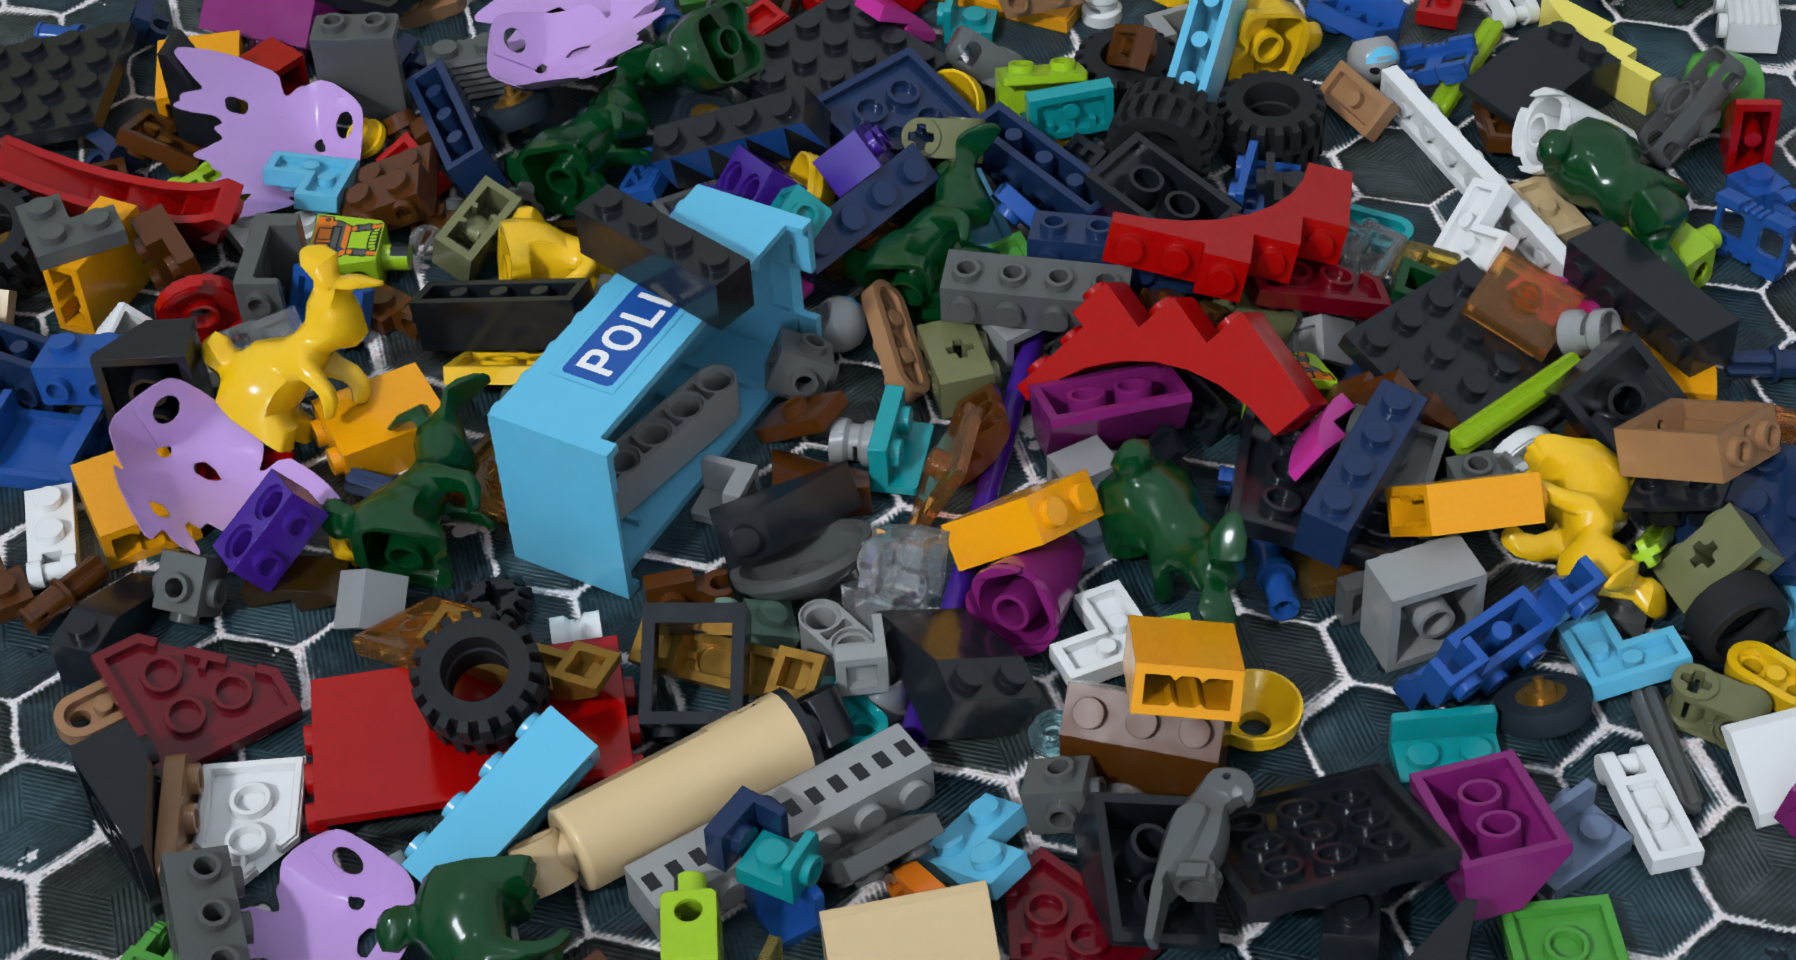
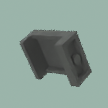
M328 13L317 15L314 20L309 43L318 80L332 82L347 91L359 102L363 110V117L368 119L385 120L397 112L412 107L414 98L405 80L397 40L400 24L397 13ZM344 112L340 115L338 121H350L352 116L350 113Z
M255 214L232 283L248 346L257 340L285 337L293 333L285 296L286 293L291 292L293 265L300 262L299 251L307 246L300 214Z

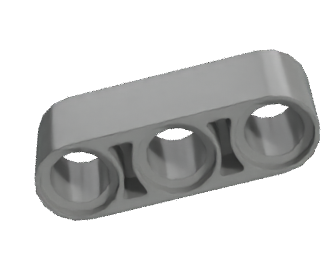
M824 598L814 599L804 604L799 610L801 650L823 654L829 658L823 677L835 676L832 647L835 644L873 640L872 633L833 600ZM886 647L890 692L864 695L885 713L888 723H894L905 716L909 696Z

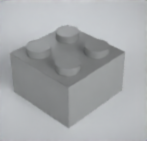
M1459 533L1440 539L1429 540L1420 545L1366 560L1360 633L1385 672L1389 673L1435 658L1448 635L1481 614L1484 607L1487 572Z

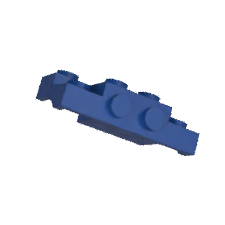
M1585 555L1577 561L1569 575L1559 576L1552 574L1533 592H1530L1523 584L1448 635L1435 658L1411 675L1405 674L1399 678L1393 688L1394 692L1410 711L1418 710L1428 702L1432 707L1437 706L1439 708L1454 697L1458 702H1466L1480 691L1485 696L1491 695L1509 679L1510 676L1507 674L1518 665L1526 670L1547 653L1548 649L1544 645L1555 627L1570 617L1576 622L1582 620L1600 604V600L1596 596L1607 581V578Z

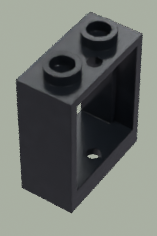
M643 602L638 725L645 735H652V741L675 743L683 739V735H691L711 722L749 704L752 615L746 603ZM659 635H732L729 712L656 711Z

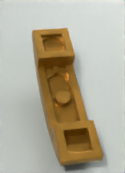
M442 603L417 635L418 644L425 649L426 644L423 636L429 630L437 634L442 630L440 621L447 617H450L452 623L461 620L460 612L467 611L468 609ZM472 611L474 617H481L482 613ZM577 640L574 641L568 651L537 643L550 677L551 685L547 686L551 696L550 699L580 700L598 696L622 661V656L619 652ZM481 664L469 669L465 673L492 685L502 687L507 679L509 670L497 664Z
M642 620L627 659L630 663L638 666L641 664ZM659 635L658 673L730 694L732 638L719 635ZM751 643L749 698L756 700L781 687L796 699L817 689L821 685L829 658L823 654L779 645V648L775 649Z

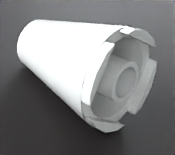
M1542 87L1531 93L1530 97L1535 99L1529 108H1520L1512 131L1511 148L1513 156L1520 157L1523 166L1518 167L1521 171L1541 176V174H1546L1543 170V164L1537 159L1536 152L1540 138L1549 129L1565 131L1569 125L1588 116L1611 122L1636 139L1637 135L1631 128L1556 88Z

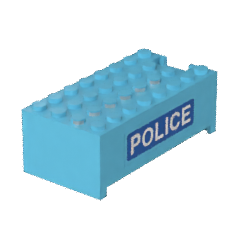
M697 184L684 199L677 203L669 217L750 260L754 306L720 331L616 273L608 282L601 286L597 295L582 311L576 313L566 329L548 344L545 352L528 370H525L520 375L518 381L502 399L493 404L490 412L487 414L488 425L490 427L495 461L497 463L515 557L630 600L640 587L639 580L632 578L631 571L703 485L701 461L705 454L725 458L778 394V392L765 389V362L780 328L783 327L802 334L814 333L822 337L820 314L805 310L801 271L812 274L816 269L812 219ZM712 364L730 366L737 375L741 408L739 418L620 521L616 499L618 485L613 457L619 450L618 444L614 442L703 367Z

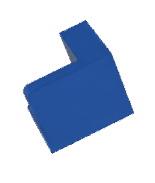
M817 884L811 888L806 887L794 905L744 885L747 909L778 950H785L821 931L819 911L825 910L823 892Z

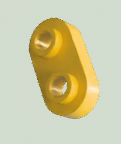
M1746 640L1731 646L1726 657L1725 676L1742 683L1755 685L1764 690L1770 696L1773 703L1772 709L1776 712L1796 707L1795 660L1759 641Z

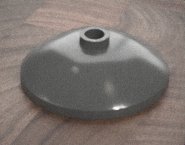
M838 519L775 554L731 569L730 579L737 591L753 598L778 602L802 599L805 603L814 599H822L830 594L831 588L847 579L866 558L873 545L874 534L870 524L863 520Z

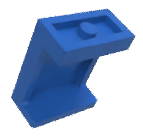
M3 389L0 394V486L33 490L45 486L72 482L75 493L79 496L70 465L107 453L112 445L108 428L109 422L104 406L86 405L81 415L25 409L20 407L13 389Z

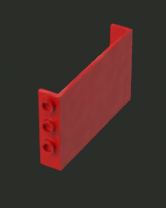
M617 635L578 640L620 653ZM574 641L547 646L568 651ZM622 663L619 664L598 696L580 700L550 699L549 706H553L599 747L601 760L574 789L590 787L644 759L643 753L633 754L632 746L642 745L640 726L638 725V714L628 715L627 708L637 707L633 676L623 677ZM416 665L310 680L312 724L303 725L306 753L308 756L313 755V763L304 764L308 795L314 794V802L305 804V816L309 835L334 830V825L444 809L457 793L464 791L467 794L480 781L481 777L478 774L482 766L500 749L498 745L490 746V755H478L475 747L471 746L466 754L457 751L452 741L448 745L440 741L434 730L431 731L411 692L413 686L409 680V668H415ZM464 673L456 683L453 696L463 701H480L491 697L501 687ZM540 706L542 712H544L548 708L545 706ZM515 737L512 740H510V745L512 746L518 740V738Z

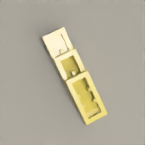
M1541 0L1538 27L1551 24L1554 21L1567 22L1575 27L1576 32L1590 41H1595L1605 46L1607 52L1621 60L1611 96L1644 116L1656 109V105L1651 97V89L1654 83L1661 78V74L1636 61L1637 48L1613 36V23L1568 0Z

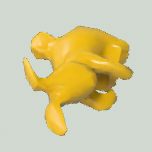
M1190 0L1153 1L1172 8L1189 4ZM1248 0L1246 10L1243 12L1239 23L1238 37L1227 71L1229 81L1234 78L1241 79L1243 74L1249 72L1253 74L1259 73L1261 70H1268L1269 72H1277V70L1287 71V74L1292 75L1302 58H1306L1320 46L1323 38L1320 24L1314 21L1307 22L1303 12L1286 0Z
M521 206L510 219L499 221L497 244L499 280L590 278L594 291L600 273L616 274L611 269L582 254L578 237L565 233L545 222L539 210L532 206Z
M307 245L299 251L300 266L311 277L314 287L306 302L305 321L296 332L285 337L257 340L244 349H238L234 346L233 341L228 335L215 331L201 345L204 363L219 378L220 385L215 403L229 419L250 432L270 448L281 453H291V450H294L295 441L302 444L312 442L313 436L310 421L315 420V418L305 412L301 405V401L310 388L319 395L325 420L334 418L338 406L336 389L328 378L343 381L352 390L353 402L357 404L367 402L371 394L370 380L357 364L344 358L336 350L356 347L369 332L363 310L353 291L355 289L380 287L384 285V281L362 274L341 275L338 266V252L327 245Z
M1557 434L1538 435L1533 443L1526 447L1527 452L1523 456L1524 461L1529 466L1526 472H1540L1541 482L1546 488L1548 503L1544 511L1546 522L1544 524L1549 531L1534 535L1523 532L1517 526L1506 527L1502 531L1500 539L1503 546L1514 556L1532 562H1557L1555 569L1559 576L1569 575L1577 561L1587 555L1607 578L1598 595L1630 601L1654 620L1665 617L1668 611L1665 587L1652 577L1641 576L1638 573V561L1631 558L1632 554L1625 545L1613 539V535L1626 525L1628 516L1632 517L1631 512H1623L1622 507L1636 477L1621 476L1617 454L1596 439L1574 438Z

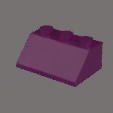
M203 0L198 28L210 33L240 30L242 40L248 41L247 47L251 49L269 37H273L288 46L294 47L298 52L304 54V59H307L308 53H312L309 38L315 17L328 13H348L316 0Z
M1147 362L1028 385L1034 437L1045 455H1049L1094 435H1098L1107 447H1114L1122 444L1125 439H1130L1133 433L1140 437L1149 438L1154 434L1155 429L1163 424L1171 425L1175 429L1184 428L1193 402L1192 392L1174 368L1156 362Z
M1513 749L1409 774L1411 796L1461 848L1462 860L1459 861L1460 870L1444 873L1442 877L1458 905L1464 898L1477 900L1474 921L1489 919L1523 909L1573 852L1571 839Z

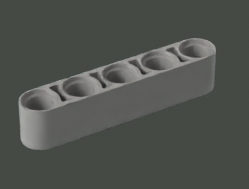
M712 364L703 367L614 442L618 444L619 450L613 457L618 485L616 499L620 521L739 418L741 408L737 375L730 366Z

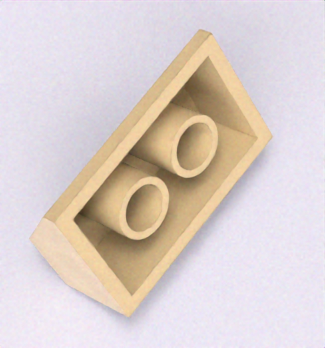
M986 880L819 911L824 960H1001Z

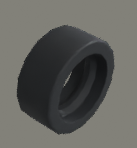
M1742 570L1721 578L1701 592L1687 609L1683 625L1687 635L1705 660L1715 665H1724L1728 650L1738 642L1753 640L1767 645L1771 643L1786 626L1790 615L1788 601L1767 574L1760 570Z

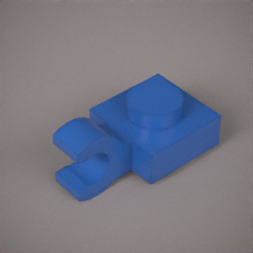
M1765 162L1727 175L1725 189L1730 187L1752 198L1751 203L1756 202L1758 206H1764L1765 210L1770 209L1772 211L1771 214L1778 211L1796 220V213L1789 207L1790 204L1796 202V190Z

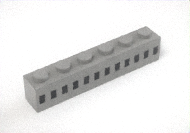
M896 723L761 795L772 796L786 808L790 840L798 842L807 829L818 833L820 856L824 857L903 813L920 808L929 799L935 797L933 761L902 726ZM708 823L624 866L629 901L659 941L660 895L666 891H674V877L681 872L699 871L707 876V888L717 890L720 912L727 908L736 907L746 899L744 884L737 882L735 867L742 857L739 856L726 872L707 863L704 828Z

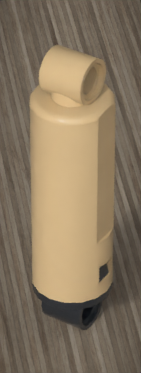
M835 683L821 686L796 699L787 690L779 687L743 708L711 722L699 731L551 806L547 811L550 828L523 839L507 851L509 855H529L532 857L533 862L537 863V874L532 886L537 889V894L540 895L539 899L567 887L576 880L588 891L599 889L624 876V866L710 822L742 785L761 795L824 762L822 751L847 740L857 732V729Z

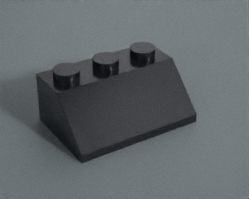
M194 318L145 320L91 354L90 364L109 425L114 415L125 405L155 383L166 378H176L185 381L216 400L207 365L202 358L201 343ZM172 395L161 398L154 407V419L162 424L172 421L180 410L178 399Z

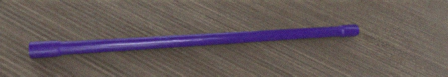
M1042 331L1020 342L1003 398L1011 427L1010 435L996 460L980 474L969 512L999 498L1027 403L1017 385L1029 375L1027 373L1028 367L1040 358L1048 331ZM954 560L940 609H966V593L970 590L978 566L959 572ZM909 700L902 728L922 748L927 746L930 740L927 739L914 707Z

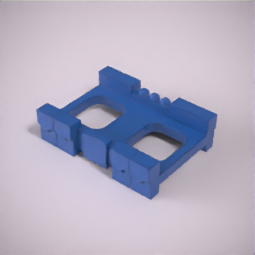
M1474 33L1449 37L1448 44L1445 41H1442L1440 45L1436 42L1433 46L1427 44L1426 48L1423 42L1400 46L1398 48L1400 52L1399 68L1416 82L1418 88L1420 87L1419 84L1423 86L1439 84L1441 80L1444 81L1445 85L1460 83L1470 76L1469 71L1474 56L1479 53ZM1464 57H1466L1465 59H1462V60L1446 62L1447 60L1452 59V58H1453V59H1459V58H1464ZM1425 65L1424 69H1419L1418 72H1415L1414 68L1405 70L1406 68Z
M1730 187L1717 192L1714 201L1718 202V207L1713 225L1721 233L1722 245L1716 249V254L1724 258L1732 254L1733 258L1745 264L1750 263L1751 272L1762 276L1772 283L1778 280L1787 270L1785 265L1796 231V220L1778 211L1771 214L1772 211L1770 209L1765 210L1764 206H1758L1756 202L1751 203L1752 198ZM1726 208L1744 218L1745 223L1741 238H1737L1722 229L1721 223ZM1764 228L1782 236L1784 242L1779 258L1764 252L1760 248V240Z

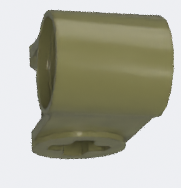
M966 117L914 118L903 127L901 143L904 149L911 143L915 144L913 141H908V133H915L917 125L926 126V133L933 135V142L926 143L924 150H919L922 155L928 159L953 161L958 136L969 128L986 123V119ZM984 153L978 158L977 164H983Z
M1696 663L1683 664L1677 667L1671 679L1673 692L1664 700L1675 730L1689 733L1714 743L1726 751L1729 750L1722 734L1721 726L1771 714L1773 705L1770 696L1759 687L1742 683ZM1699 679L1700 684L1697 693H1694L1692 689L1695 680ZM1684 704H1690L1686 717H1682L1681 713Z

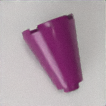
M1065 534L1044 545L1007 556L983 568L974 577L970 590L966 593L965 604L967 611L1022 656L1030 657L1045 651L1053 643L1060 631L1086 566V555L1082 546L1074 538Z

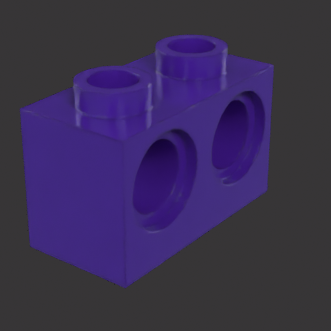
M867 120L812 163L837 196L841 198L894 156L889 149L893 146V143L880 125L876 124L873 127Z
M739 144L715 184L716 187L730 190L736 196L768 206L771 205L783 188L799 184L807 190V187L774 163Z
M271 468L212 547L233 573L270 593L329 514L307 489Z

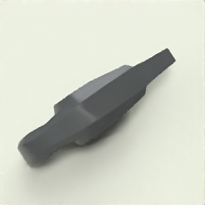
M1231 767L1212 769L1203 778L1190 797L1177 808L1168 822L1151 885L1144 931L1145 941L1151 950L1159 948L1169 905L1178 895L1184 897L1187 902L1216 903L1219 890H1221L1224 882L1219 869L1224 863L1230 842L1229 815L1242 806L1251 807L1257 795L1254 783L1246 772Z

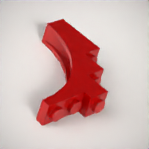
M10 135L0 138V181L5 186L9 182L17 184L22 190L25 189L34 199L59 193L69 217L83 214L99 196L137 205L140 214L162 204L187 245L202 251L215 246L216 243L222 242L230 224L236 223L243 209L244 201L240 199L244 185L229 178L214 182L187 183L140 177L74 160Z
M1308 162L1304 179L1290 195L1270 207L1250 214L1224 219L1184 221L1147 218L1113 211L1101 261L1194 282V293L1239 303L1247 275L1289 284L1297 257L1334 266L1338 265L1349 229L1353 172Z
M1101 281L1090 287L1082 296L1084 302L1072 312L1081 325L1073 328L1060 339L1062 346L1051 356L1045 355L1033 362L1027 369L1029 375L1017 385L1025 399L1030 401L1028 385L1090 374L1107 366L1132 361L1156 362L1189 370L1220 385L1248 406L1274 436L1294 434L1329 404L1262 312L1241 313V311H1236L1224 318L1215 328L1194 297L1167 296L1152 306L1148 313L1127 282Z

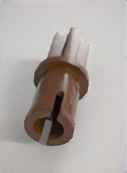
M90 555L59 580L56 578L49 580L50 587L23 608H19L16 611L17 617L21 620L25 618L21 622L25 628L33 635H39L44 628L67 610H72L73 607L78 605L77 602L109 578L110 574L107 565L98 556Z

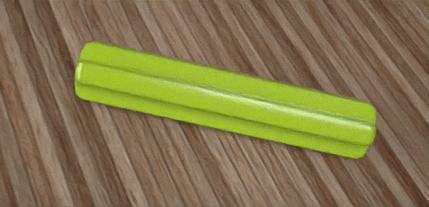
M1656 524L1648 527L1635 542L1637 549L1633 552L1631 558L1637 560L1638 563L1644 561L1648 569L1654 568L1671 546L1670 540L1676 533L1673 526L1663 528L1662 526H1656Z

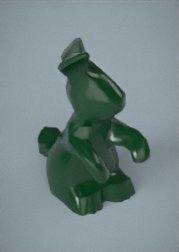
M720 0L707 7L692 10L682 15L666 27L657 41L641 43L655 45L657 49L651 51L645 64L646 73L638 79L634 88L645 89L653 93L676 89L677 87H683L695 92H718L764 69L767 63L764 55L765 50L761 45V41L756 36L750 35L747 32L749 15L747 14L746 6L741 3V0ZM617 55V56L614 57L613 61H614L615 63H616V61H617L619 55ZM615 69L602 74L599 90L607 87L613 80Z
M640 44L621 53L616 61V66L618 67L615 69V77L607 87L601 88L590 99L587 109L565 126L550 127L542 131L521 151L513 149L504 159V173L510 183L514 186H518L521 181L532 183L535 187L533 194L537 202L543 205L547 213L573 216L575 215L574 208L607 185L604 178L607 169L635 165L651 166V151L624 148L621 144L636 143L645 137L649 131L651 118L634 87L638 79L646 73L645 64L651 51L657 49V47L652 44Z
M1587 116L1569 125L1565 131L1549 129L1540 138L1536 155L1538 161L1543 164V170L1553 190L1565 201L1590 210H1597L1606 222L1612 220L1621 228L1627 226L1637 241L1691 282L1684 263L1674 252L1670 244L1688 221L1689 205L1683 200L1690 192L1687 185L1676 177L1641 164L1639 159L1642 151L1637 139L1611 122Z
M981 123L961 133L956 140L955 158L953 161L946 160L934 168L939 179L930 185L927 190L936 189L935 203L917 213L901 229L881 237L868 250L852 247L844 254L842 261L843 271L851 282L862 285L865 290L876 280H885L891 283L890 285L893 288L895 287L904 298L911 321L934 322L941 320L940 284L948 250L955 249L1000 254L998 250L987 246L975 245L970 242L971 230L987 226L995 210V206L975 167L978 158L993 144L1002 131L1000 127L995 123Z
M472 373L455 379L444 388L440 407L434 413L431 412L428 405L419 404L396 416L387 430L393 431L409 421L417 426L414 442L416 461L406 472L390 483L377 488L355 505H348L343 499L327 498L323 503L322 507L329 516L321 525L322 530L326 535L334 539L349 541L355 563L361 569H372L409 576L408 586L450 590L454 582L452 558L447 553L446 534L440 525L450 522H469L484 526L490 533L498 531V521L490 513L479 509L481 507L482 486L475 476L481 463L466 437L464 427L459 418L461 407L491 382L489 375L485 373ZM459 492L464 494L466 504L459 503L450 497L451 493Z
M1131 438L1124 441L1111 461L1110 465L1113 472L1098 484L1097 494L1104 515L1097 518L1102 531L1105 550L1111 559H1132L1147 553L1154 584V600L1159 604H1165L1172 598L1175 588V572H1181L1196 592H1201L1198 601V611L1202 621L1234 623L1237 633V615L1229 591L1238 589L1247 575L1245 563L1247 535L1242 515L1237 510L1226 512L1216 525L1213 519L1204 515L1203 503L1198 490L1182 468L1170 459L1154 456L1153 447L1147 439Z
M522 854L468 858L435 866L422 879L414 902L410 905H396L384 910L377 919L375 937L382 952L400 953L407 945H417L431 960H537L543 957L544 960H563V947L569 944L573 935L570 930L561 928L552 937L529 941L512 939L511 927L529 921L540 897L537 894V889L532 886L537 874V863L533 862L531 856Z

